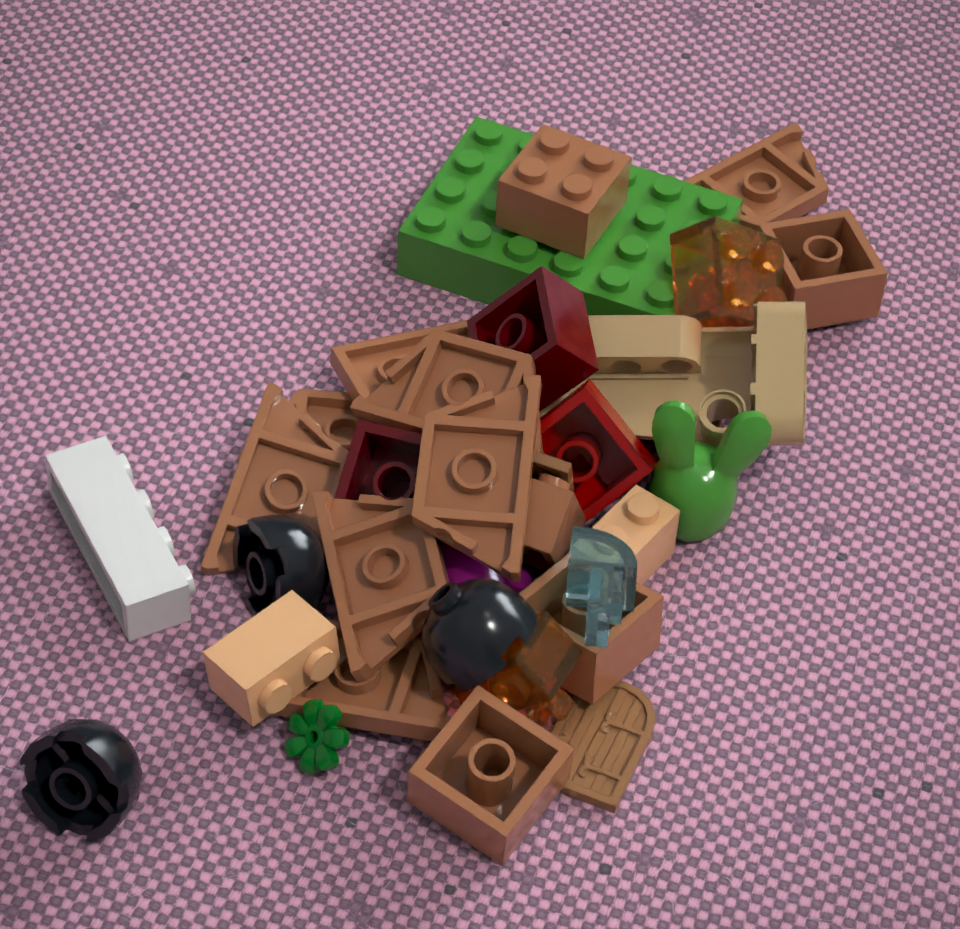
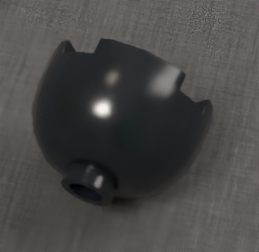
M287 514L259 516L247 520L248 524L237 526L233 539V565L235 572L245 570L247 583L252 595L244 596L242 599L251 616H255L291 590L315 609L322 601L329 581V571L323 543L317 533L300 518Z
M476 578L467 580L459 585L452 581L439 588L430 598L428 606L432 610L424 621L421 643L426 660L446 685L452 689L456 684L463 692L468 691L477 685L483 684L507 665L500 655L510 647L518 636L525 644L528 642L537 625V613L522 596L500 581L491 578Z
M69 719L56 725L35 739L20 759V765H25L24 772L27 780V785L21 790L23 798L35 817L58 835H61L65 830H69L78 835H87L86 842H94L108 836L122 823L139 799L142 781L139 756L127 737L114 726L100 720Z

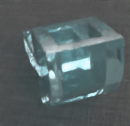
M572 526L566 606L587 608L584 646L607 648L609 625H621L622 611L634 612L637 560L631 548L618 537L594 528Z

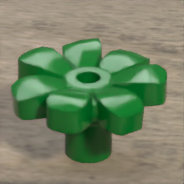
M311 699L306 701L303 705V714L291 713L288 721V729L292 733L297 734V736L286 740V754L291 758H301L300 768L307 774H318L321 770L331 771L339 764L336 749H343L349 745V731L343 726H337L342 716L340 709L335 705H324L322 700Z

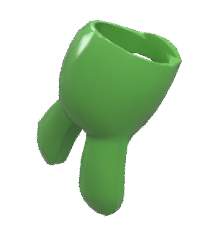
M668 401L657 407L652 421V435L660 460L649 474L645 490L680 510L676 540L685 543L704 541L724 530L735 508L738 476L753 464L769 444L772 427L764 414L755 410L737 414L728 424L718 447L701 440H695L696 418L690 406L680 401Z

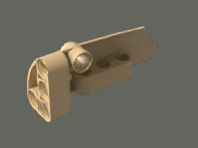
M806 301L758 302V304H753L755 325L751 327H701V323L697 319L685 315H588L599 370L541 410L540 417L588 379H591L638 439L654 440L652 421L657 407L664 402L680 401L690 406L695 413V440H701L718 447L727 427H716L711 423L717 420L733 419V417L741 412L755 410L764 414L772 427L768 446H804L808 352Z

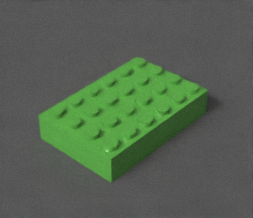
M475 117L398 231L397 275L488 305L540 266H543L583 292L588 315H685L696 318L737 242L743 199L631 164L627 202L585 259L495 225L498 179L534 134L508 127L495 121Z

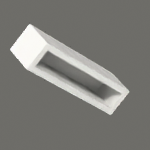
M103 436L45 455L49 492L128 641L130 642L190 621V597L196 595L192 574L186 564L178 566L174 559L175 552L171 537L164 526L157 528L155 525L149 497L144 489L136 491L133 485L132 470L124 453L116 455L107 437Z

